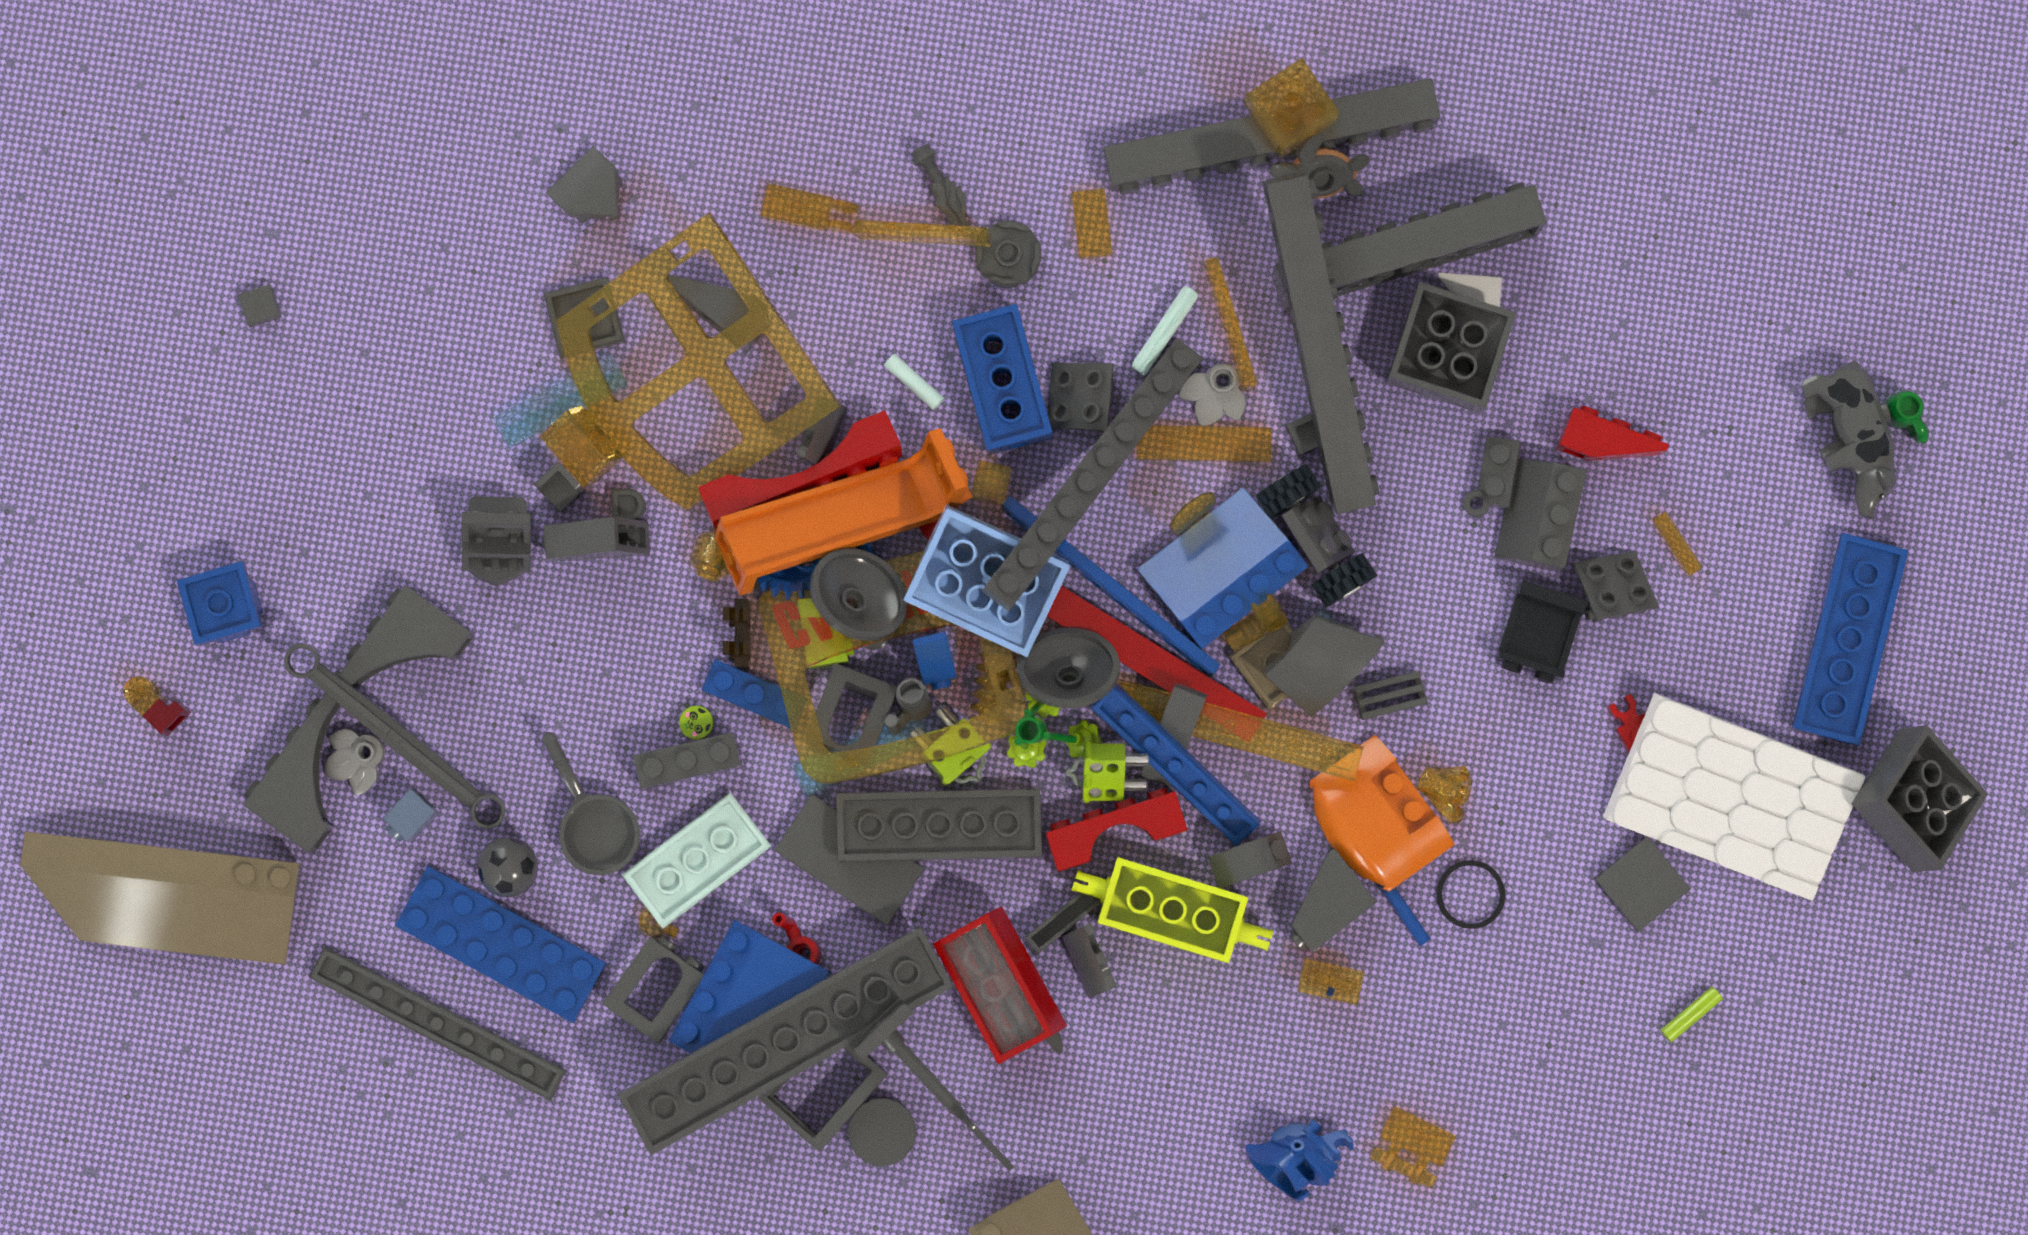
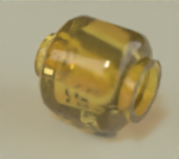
M714 529L712 532H704L698 536L690 562L695 568L694 572L699 577L710 581H719L720 578L727 577L730 573L715 541L714 536L716 532Z

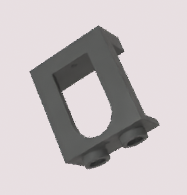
M835 663L805 737L806 745L811 746L809 750L823 757H829V754L840 757L843 764L854 769H860L861 766L869 768L872 755L885 725V718L889 715L891 707L895 704L898 686ZM843 689L875 700L860 738L855 743L846 746L834 742L828 730Z
M662 935L658 940L655 937H649L602 1003L657 1044L661 1043L665 1038L669 1028L689 1002L705 974L702 972L705 966L690 955L686 959L675 953L678 946ZM670 958L679 964L682 978L677 988L654 1020H652L626 1000L656 960Z

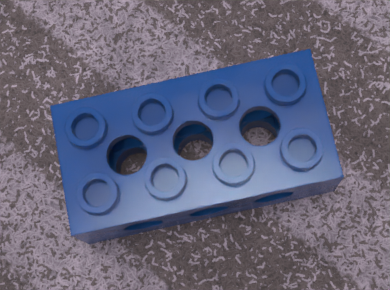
M1013 304L953 320L952 328L987 456L1052 439V429L1018 305ZM990 341H997L1003 348L998 354L993 355L984 350L985 345ZM999 373H1005L1012 380L1009 385L999 387L994 384L993 378ZM1008 405H1014L1019 408L1020 414L1015 419H1007L1001 413L1003 408Z

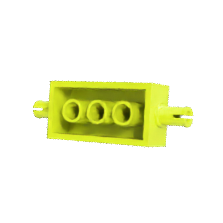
M1119 857L1116 859L1111 877L1108 876L1107 879L1077 870L1075 879L1087 882L1088 885L1074 882L1071 891L1101 899L1100 903L1103 904L1097 921L1098 924L1224 963H1229L1234 945H1237L1238 942L1264 949V951H1267L1270 942L1258 939L1257 935L1271 939L1273 930L1244 922L1245 918H1243L1249 897Z

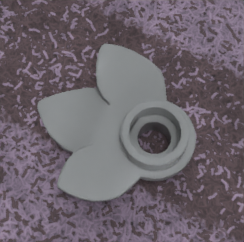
M1217 364L1208 373H1195L1191 375L1183 384L1179 393L1180 398L1196 402V417L1201 427L1215 424L1222 418L1224 413L1231 419L1238 421L1246 407L1245 396L1238 388V372L1228 364ZM1224 375L1228 378L1229 383L1227 386L1221 387L1216 383V378Z
M352 729L338 730L329 736L330 743L336 751L326 760L324 773L327 777L334 780L349 779L354 795H361L367 792L377 781V766L382 762L385 755L384 744L377 736L372 734L361 736ZM364 746L370 748L371 754L369 758L363 753Z

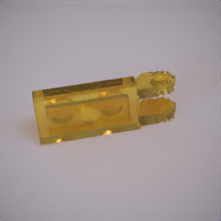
M767 184L761 218L824 232L831 230L851 234L853 233L854 226L850 223L829 220L831 210L855 214L859 206L842 200H834L830 196Z

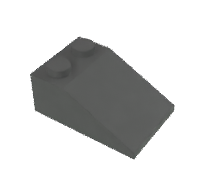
M667 275L664 278L667 288L674 296L746 354L772 325L769 317L770 310L767 308L768 305L754 293L748 297L742 291L672 275Z

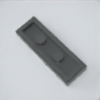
M1175 683L1160 725L1187 750L1207 694ZM1149 763L1143 767L1140 776L1172 788V785Z

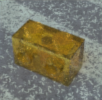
M582 406L565 411L540 436L583 488L602 479L624 457L618 450L614 439L600 429L596 424L593 414Z

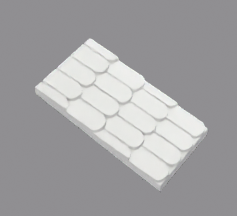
M1654 693L1603 817L1619 826L1813 901L1819 888L1818 885L1822 881L1831 860V855L1845 827V822H1847L1853 808L1851 803L1861 789L1866 776Z

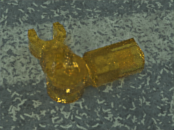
M1268 594L1266 596L1267 601L1263 604L1256 605L1253 603L1251 605V609L1256 617L1250 615L1223 632L1235 653L1262 638L1264 631L1268 633L1274 632L1287 624L1288 617L1273 594Z

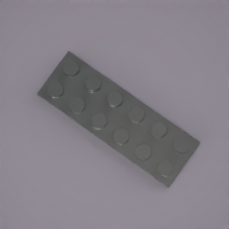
M1040 789L836 793L838 863L1042 858Z

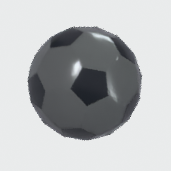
M504 837L493 840L482 850L478 861V875L481 883L489 892L499 897H514L523 894L533 885L538 873V860L534 850L526 842L518 838Z

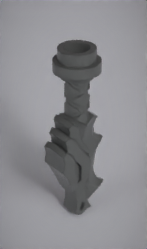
M926 144L911 153L914 158L912 161L915 166L923 167L933 184L930 190L936 197V202L933 206L939 208L947 216L949 227L946 231L962 232V234L972 232L973 229L966 219V195L962 192L961 187H956L955 181H950L949 176L943 177L941 171L938 170V166L933 161L935 159L934 156L937 154L934 148L931 149L929 144Z

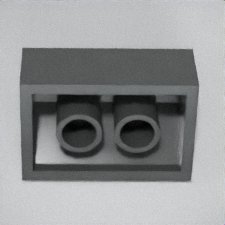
M1519 459L1511 509L1505 508L1494 558L1559 573L1564 570L1587 470L1555 462Z

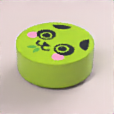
M691 706L681 714L679 726L682 733L688 738L701 740L712 732L714 719L706 708Z

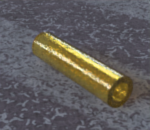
M1666 511L1652 519L1688 576L1703 568Z

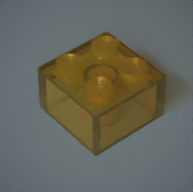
M1300 58L1248 92L1243 103L1280 158L1298 148L1300 143L1316 131H1324L1336 123L1340 114L1303 58Z

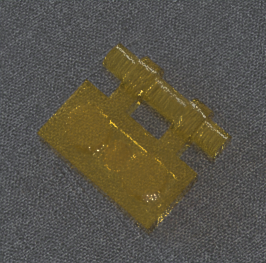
M1393 1105L1379 1137L1391 1142L1387 1152L1375 1146L1369 1158L1380 1163V1168L1388 1172L1394 1170L1408 1177V1181L1417 1186L1421 1183L1432 1188L1437 1176L1425 1171L1429 1161L1440 1167L1443 1166L1456 1136ZM1401 1148L1418 1155L1415 1165L1398 1157Z

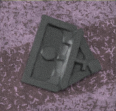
M594 146L546 192L570 217H576L580 223L593 218L608 217L610 220L620 219L621 209L618 207L619 191L620 187L623 186V180L619 177L617 168Z

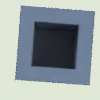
M410 788L382 819L389 824L385 828L386 831L398 842H401L403 839L407 842H413L440 812L417 790Z

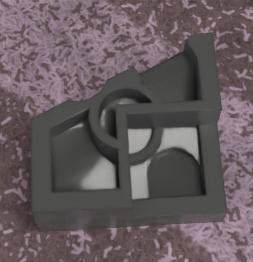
M819 395L806 429L803 445L799 446L797 452L798 459L810 462L813 466L833 452L847 409L844 405Z
M1091 923L1061 936L1089 999L1117 987L1104 953L1093 933H1095V930Z

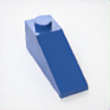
M946 631L912 639L923 684L926 687L931 686L932 691L951 687V681L956 680L957 675Z

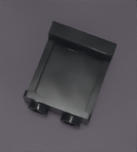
M1523 580L1518 585L1495 660L1502 662L1501 668L1520 674L1522 669L1535 673L1534 679L1545 683L1553 684L1554 679L1562 680L1565 675L1564 669L1581 616L1585 613L1588 601Z

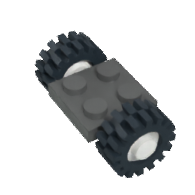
M1305 464L1273 482L1259 492L1256 498L1270 519L1289 510L1282 517L1317 573L1327 568L1330 569L1328 574L1312 584L1324 606L1329 607L1359 590L1364 584L1375 578L1377 574L1364 553L1358 554L1343 564L1341 563V561L1356 552L1351 546L1352 542L1348 534L1341 530L1335 521L1331 507L1320 496L1305 503L1303 502L1308 496L1321 488L1309 466Z

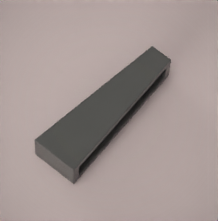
M1079 893L1022 940L1034 956H1037L1097 907L1101 899Z

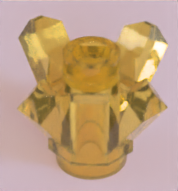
M1428 766L1420 777L1417 790L1422 792L1426 798H1429L1450 823H1459L1464 815V811L1460 806L1463 807L1466 804L1473 781L1466 766L1443 769Z

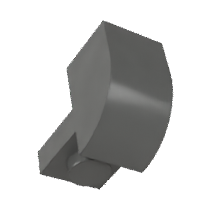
M1281 831L1208 857L1218 888L1220 889L1292 863Z

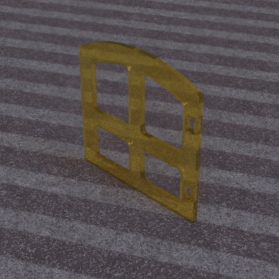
M711 213L703 216L556 320L563 352L572 378L600 430L622 458L643 479L685 510L701 501L698 490L699 486L728 474L738 476L841 406ZM686 240L691 251L677 259L671 250ZM702 249H708L748 307V313L715 337L707 336L669 280V273ZM639 293H645L684 348L685 357L624 400L618 401L614 398L604 377L594 349L590 329ZM605 297L610 308L596 316L590 307ZM760 334L768 336L806 392V398L772 422H768L762 417L726 363L728 356ZM701 377L705 379L740 430L743 440L694 475L689 476L660 454L637 431L634 423L642 415L690 382Z

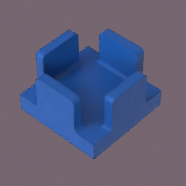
M240 561L177 580L196 646L210 642L224 643L250 635L251 630L263 627L259 615L263 613L255 582L248 576L245 562Z

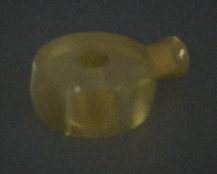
M647 908L641 911L638 917V926L646 936L659 937L666 933L672 938L676 937L680 930L679 928L671 924L662 929L659 923L651 925L652 914Z

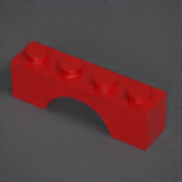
M1165 787L1147 793L1149 800L1137 804L1134 798L1115 803L1116 810L1103 814L1102 808L1082 814L1084 820L1074 824L1070 823V819L1050 824L1052 831L1045 834L1057 872L1089 863L1095 840L1106 829L1116 825L1136 826L1145 831L1153 841L1186 832L1188 829L1176 792L1168 793Z

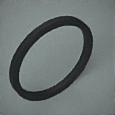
M1473 860L1462 861L1451 866L1442 875L1437 887V902L1443 915L1456 926L1467 929L1481 928L1490 924L1501 913L1505 902V887L1499 874L1489 865ZM1468 865L1478 866L1490 872L1497 881L1500 890V900L1495 912L1485 921L1476 924L1463 923L1453 918L1446 910L1442 899V889L1447 877L1454 870Z

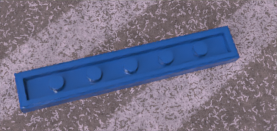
M1117 683L1105 697L1091 704L1090 708L1138 754H1148L1149 764L1235 846H1238L1260 825L1261 820Z

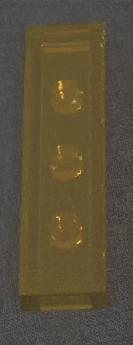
M857 220L854 222V234L858 239L991 247L992 235L986 227Z
M1216 257L1207 259L1203 267L1232 360L1239 375L1242 392L1254 390L1257 380L1219 259Z
M1151 426L1136 445V460L1271 462V428Z

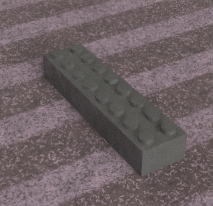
M1518 183L1505 188L1504 194L1493 197L1492 193H1485L1474 197L1472 204L1462 207L1459 202L1452 203L1440 208L1441 213L1428 216L1427 212L1411 216L1408 218L1409 223L1396 226L1395 222L1387 223L1377 227V233L1364 236L1363 232L1354 233L1346 236L1344 243L1332 246L1331 242L1322 243V246L1327 245L1330 253L1331 265L1326 267L1329 279L1335 280L1338 297L1538 236L1547 221L1535 184L1525 187L1524 183ZM1276 263L1271 276L1283 313L1289 312L1280 265Z

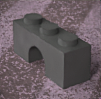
M733 732L633 755L640 789L643 790L674 784L692 777L713 775L743 768L737 737Z

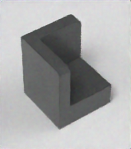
M559 462L534 484L561 514L586 491Z

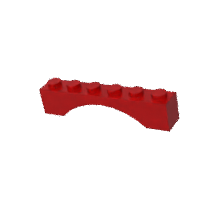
M884 410L855 422L847 436L832 453L802 472L771 479L743 478L728 474L699 486L700 498L716 532L720 517L855 476L877 467L881 468L896 463L899 458L903 457L901 443Z

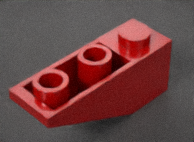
M1581 406L1580 409L1574 407L1570 411L1556 446V450L1584 461H1598L1662 455L1667 451L1669 444L1662 442L1663 437L1654 432L1644 430L1641 434L1631 430V424L1617 418H1612L1611 421L1598 417L1600 413L1597 410Z

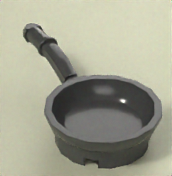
M546 732L542 737L543 746H546L554 762V768L558 769L570 792L576 798L560 823L559 842L563 855L573 867L586 874L604 876L619 871L632 860L639 847L640 829L636 815L626 803L613 796L599 794L592 796L590 794L584 795L585 792L569 764V758L566 757L558 742V737L552 732Z

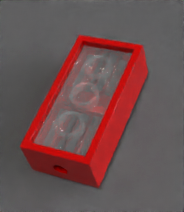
M1002 906L933 943L997 1064L1008 1060L1067 1027L1064 1018Z

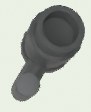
M915 678L903 680L898 685L896 691L900 712L896 716L893 714L887 715L884 722L888 732L895 736L903 730L910 720L919 721L926 718L932 710V700L926 686Z

